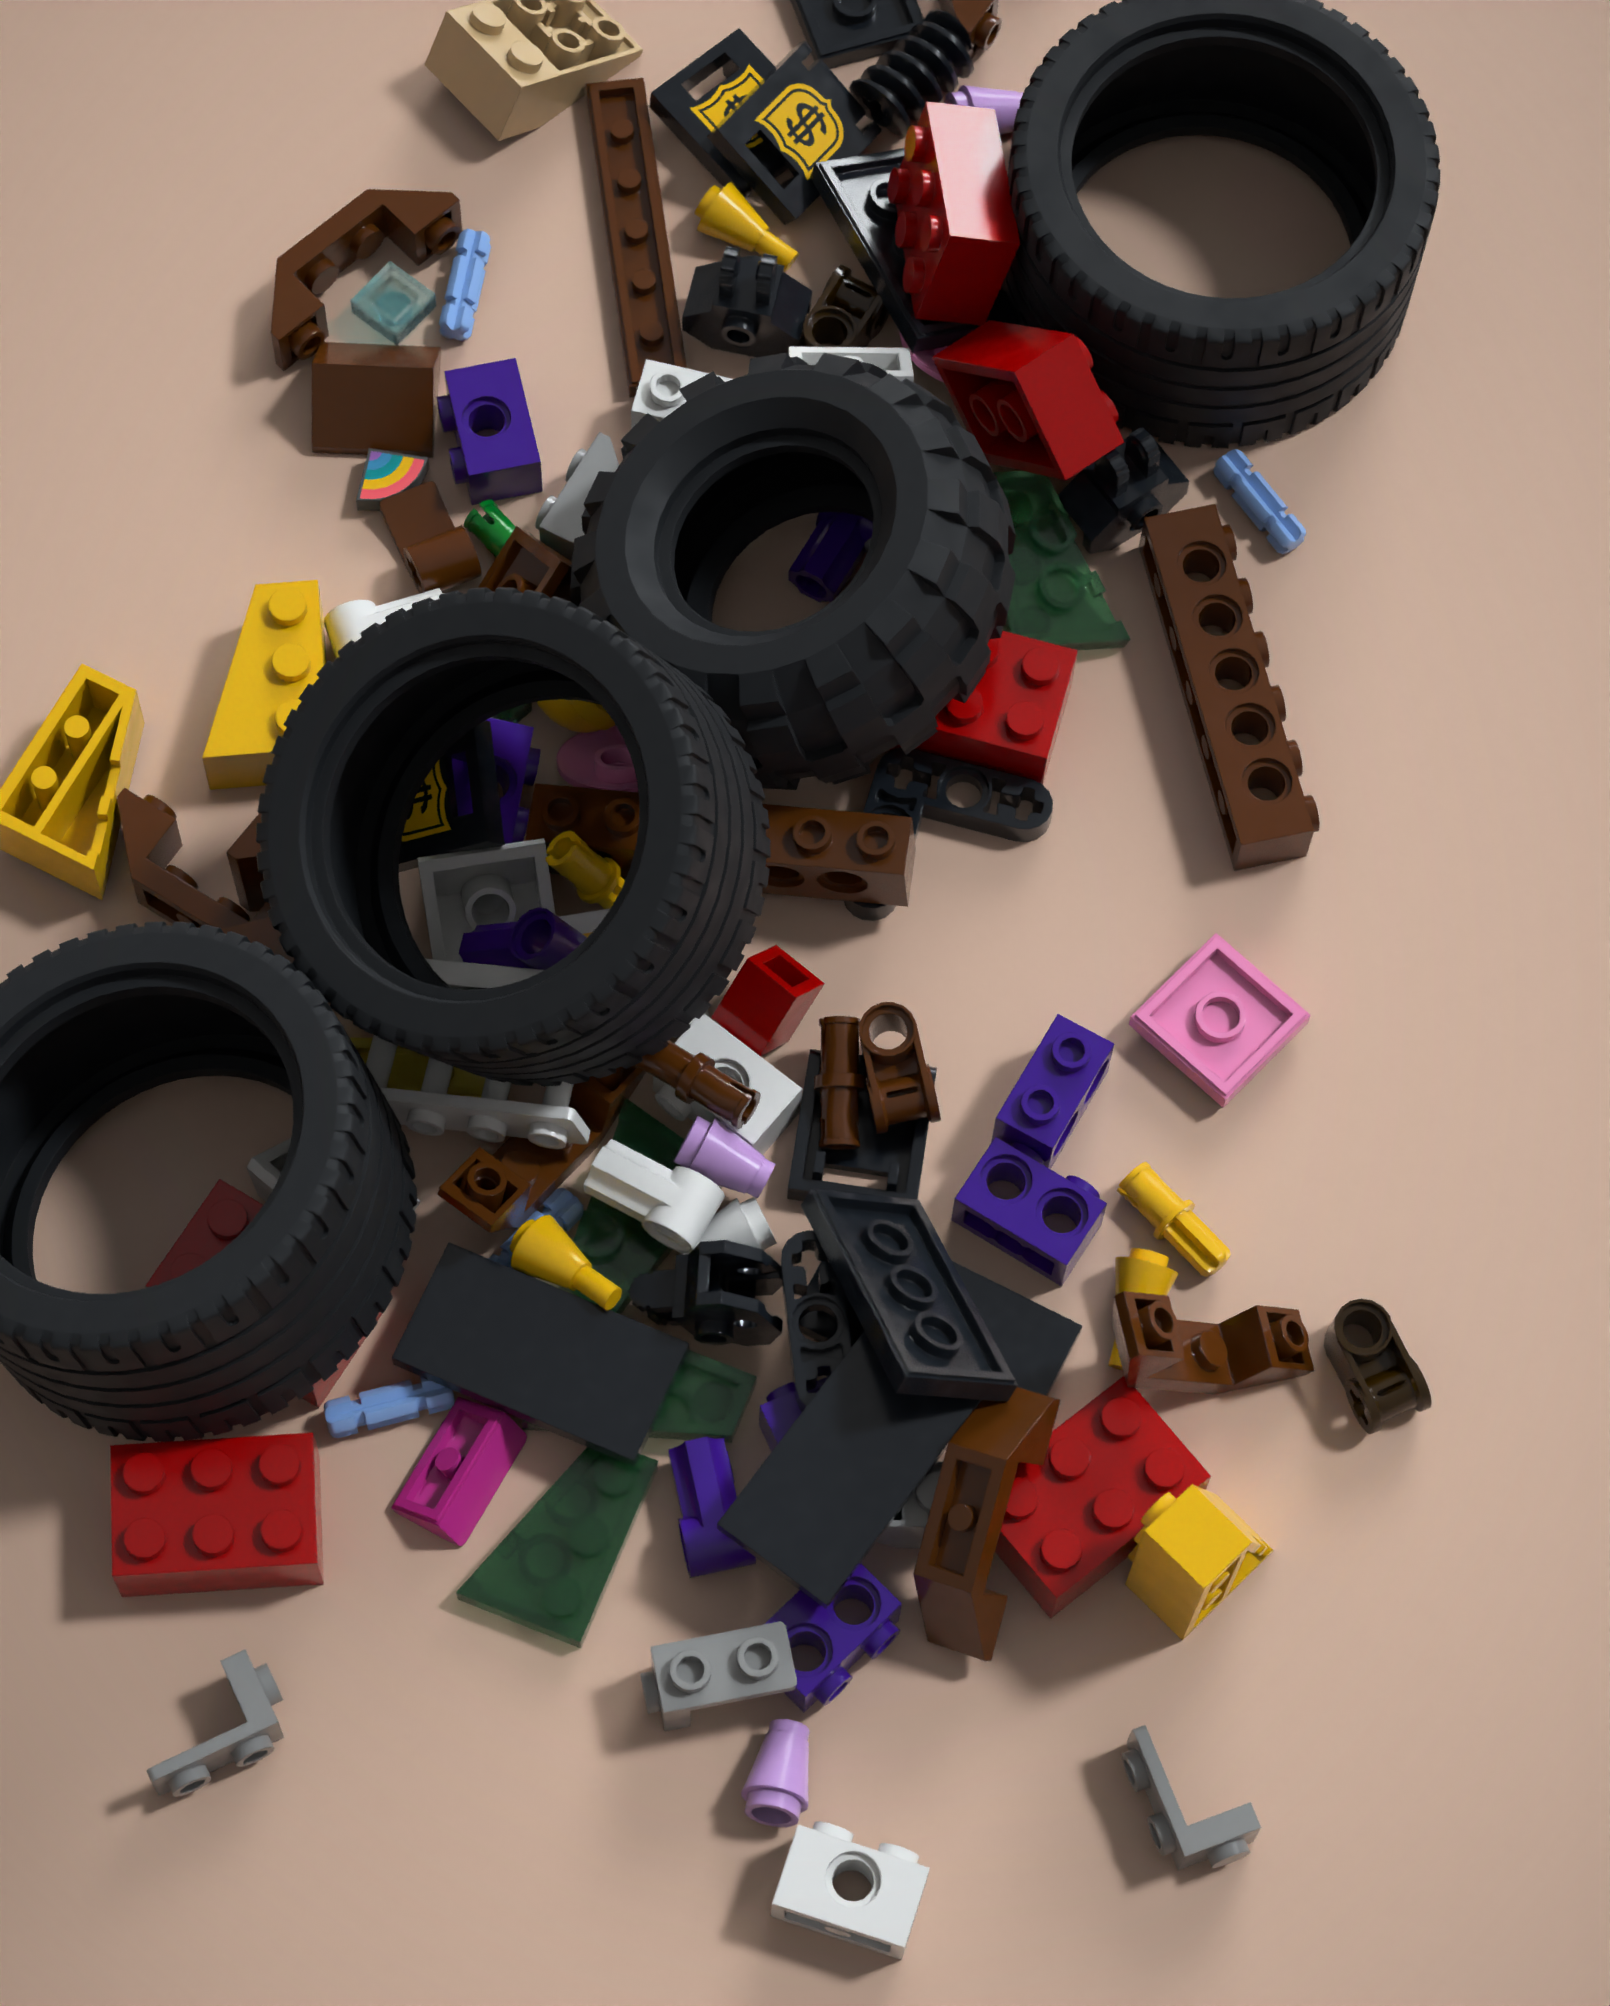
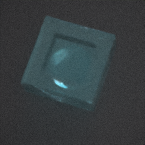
M391 261L350 300L352 313L395 345H399L436 307L435 293Z

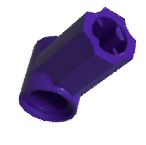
M844 512L818 513L816 528L790 567L788 580L799 589L800 593L818 602H832L840 594L865 554L864 544L872 537L873 521L862 516Z
M538 907L526 912L518 921L477 925L472 932L463 933L458 953L463 962L546 970L568 956L587 937L547 908Z
M701 1437L684 1441L681 1445L668 1449L682 1518L678 1519V1526L689 1577L693 1578L755 1565V1556L717 1529V1523L737 1498L734 1486L735 1481L724 1438Z

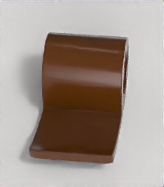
M435 482L423 483L385 498L380 502L383 518L419 593L440 588L441 592L482 576L480 562L473 543L462 525L455 528Z

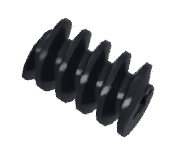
M940 9L932 10L926 15L923 22L917 23L911 28L908 36L900 38L892 50L884 52L875 65L869 66L864 70L860 79L851 82L849 86L850 93L867 111L865 115L869 119L899 136L906 135L911 126L910 119L919 121L926 101L941 103L943 98L942 91L946 93L953 92L958 86L957 77L968 78L973 73V61L969 55L972 49L971 38L958 18L947 11Z

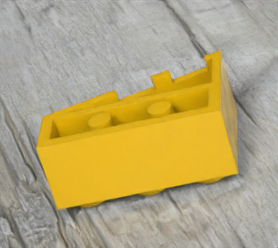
M318 580L255 584L202 757L210 790L266 785L263 783L267 764L272 765L275 756L271 753L277 737H282L287 728L283 724L291 709L296 711L302 702L298 698L307 685H314L319 678L317 673L327 663L323 623L324 614Z
M82 663L0 788V850L102 901L121 826L117 796L124 788L129 790L145 724L136 689Z
M1191 1484L1177 1499L1170 1492L1164 1494L1142 1517L1140 1522L1144 1527L1134 1538L1137 1546L1128 1556L1132 1566L1125 1585L1183 1641L1274 1549L1218 1495Z

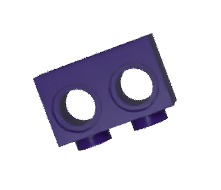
M1057 1014L996 1116L992 1141L997 1137L1009 1145L1013 1142L1024 1144L1038 1153L1044 1161V1166L1051 1169L1109 1069L1114 1043Z
M995 1137L955 1197L951 1220L1062 1287L1102 1225L1107 1203L1099 1199L1098 1191L1085 1180L1073 1175H1068L1064 1178L1044 1166L1041 1156L1028 1146L1018 1142H1013L1009 1145ZM996 1181H1008L1017 1186L1021 1194L1013 1199H1000L989 1191L988 1186ZM1051 1214H1063L1073 1220L1076 1228L1067 1233L1054 1232L1046 1226L1043 1219Z
M862 1564L858 1566L827 1609L799 1590L765 1623L783 1622L786 1625L790 1649L798 1645H810L815 1647L823 1656L824 1661L812 1671L795 1669L797 1678L796 1688L792 1691L783 1692L803 1713L817 1700L824 1706L832 1702L853 1678L847 1670L865 1653L871 1659H875L900 1633V1629L895 1624L899 1621L902 1603ZM857 1599L868 1606L871 1616L863 1623L856 1625L847 1624L837 1617L834 1608L843 1600Z

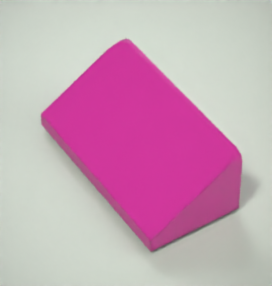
M458 1396L391 1509L444 1540L458 1546H463L526 1443V1433L507 1413Z

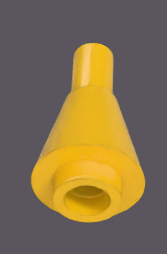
M729 182L722 190L713 185L695 210L694 214L701 218L697 231L750 252L756 251L762 256L764 253L777 256V264L784 265V272L789 270L799 255L796 250L769 232L770 228L732 182Z
M544 1215L537 1220L530 1219L522 1224L514 1234L510 1244L512 1252L511 1266L514 1270L572 1291L578 1290L607 1311L612 1309L620 1300L622 1289L592 1268L590 1261L553 1216Z
M1131 1248L1129 1257L1115 1258V1295L1128 1291L1167 1296L1179 1274L1167 1267L1169 1261L1167 1256L1146 1249ZM1114 1340L1108 1366L1123 1371L1116 1340Z

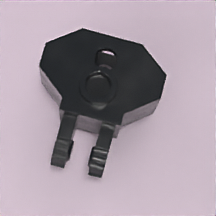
M726 246L722 261L695 268L682 316V330L712 349L756 358L788 353L789 347H801L803 324L806 314L810 313L812 305V290L784 273V265L777 264V256L764 253L762 257L754 255L740 257V248Z
M1140 427L1133 431L1127 438L1123 439V444L1084 468L1055 497V512L1060 518L1072 517L1084 532L1082 545L1089 554L1113 550L1142 532L1144 518L1168 513L1187 494L1189 480L1152 437V434L1144 428Z
M727 1240L703 1241L689 1254L676 1255L675 1269L653 1271L652 1274L648 1271L645 1274L639 1273L637 1278L633 1277L634 1281L630 1289L627 1290L632 1300L631 1304L642 1312L647 1311V1317L650 1320L664 1326L668 1323L672 1326L681 1325L700 1343L709 1345L734 1343L742 1346L770 1345L782 1334L783 1320L778 1316H771L766 1311L765 1305L760 1300L755 1299V1296L773 1295L782 1287L781 1265L760 1248Z

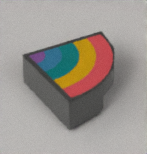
M369 448L356 498L357 511H381L380 502L383 499L421 485L429 470V459L427 457Z

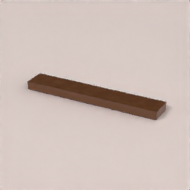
M644 78L586 84V99L629 398L636 395L646 359L687 368Z

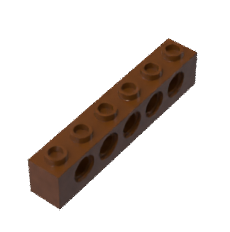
M1216 504L1146 517L1143 522L1139 550L1233 869L1237 871L1307 856L1313 833L1319 831L1318 809L1313 796H1304L1298 778L1303 773L1301 753L1295 740L1287 741L1282 725V722L1286 719L1284 697L1278 685L1270 686L1265 669L1269 666L1267 641L1262 631L1254 632L1249 616L1253 612L1251 589L1245 577L1238 579L1233 561L1237 558V547L1233 530L1229 524L1222 526ZM1192 572L1202 573L1209 577L1210 581L1197 582L1190 579L1186 574ZM1208 625L1218 626L1227 634L1221 636L1211 635L1205 632L1202 627ZM1232 679L1239 682L1244 688L1229 690L1221 686L1218 681ZM1248 733L1255 736L1260 743L1246 745L1239 742L1234 735ZM1265 788L1272 791L1277 798L1274 800H1261L1255 797L1250 790Z
M535 783L525 841L544 838L547 850L551 841L559 834L566 831L575 832L588 847L602 858L613 859L620 866V876L625 880L631 867L637 843L638 792ZM762 804L763 808L768 810L770 826L766 830V837L770 839V858H766L765 866L770 870L768 885L763 887L762 893L908 907L916 852L912 817ZM549 866L550 874L561 875L558 871Z

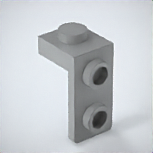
M774 1622L651 1646L652 1671L640 1673L647 1713L661 1712L664 1731L690 1727V1711L788 1692L794 1690L797 1686L787 1629L783 1622Z
M246 1649L220 1661L247 1722L149 1768L147 1773L159 1796L170 1791L175 1797L189 1794L210 1782V1772L234 1761L238 1767L247 1766L265 1758L274 1751L275 1748L272 1743L284 1738V1735L271 1706L283 1701V1698L267 1663L254 1668Z
M1143 1725L1131 1730L1127 1740L1129 1751L1122 1753V1761L1133 1789L1136 1792L1145 1789L1155 1814L1148 1817V1825L1160 1854L1164 1856L1171 1853L1178 1870L1209 1859L1212 1868H1217L1248 1855L1250 1850L1247 1844L1254 1842L1261 1829L1251 1802L1187 1826L1146 1726Z

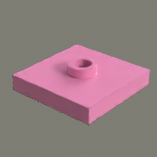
M1215 933L1130 1017L1129 1026L1224 1108L1308 1024L1311 1015Z

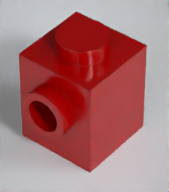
M774 945L747 958L711 1018L759 1056H762L790 1040L825 983L779 946Z

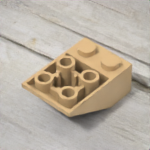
M482 0L446 11L424 65L500 141L542 127L586 95L587 83L605 82L639 58L643 49L625 32L623 26L612 19L594 0Z

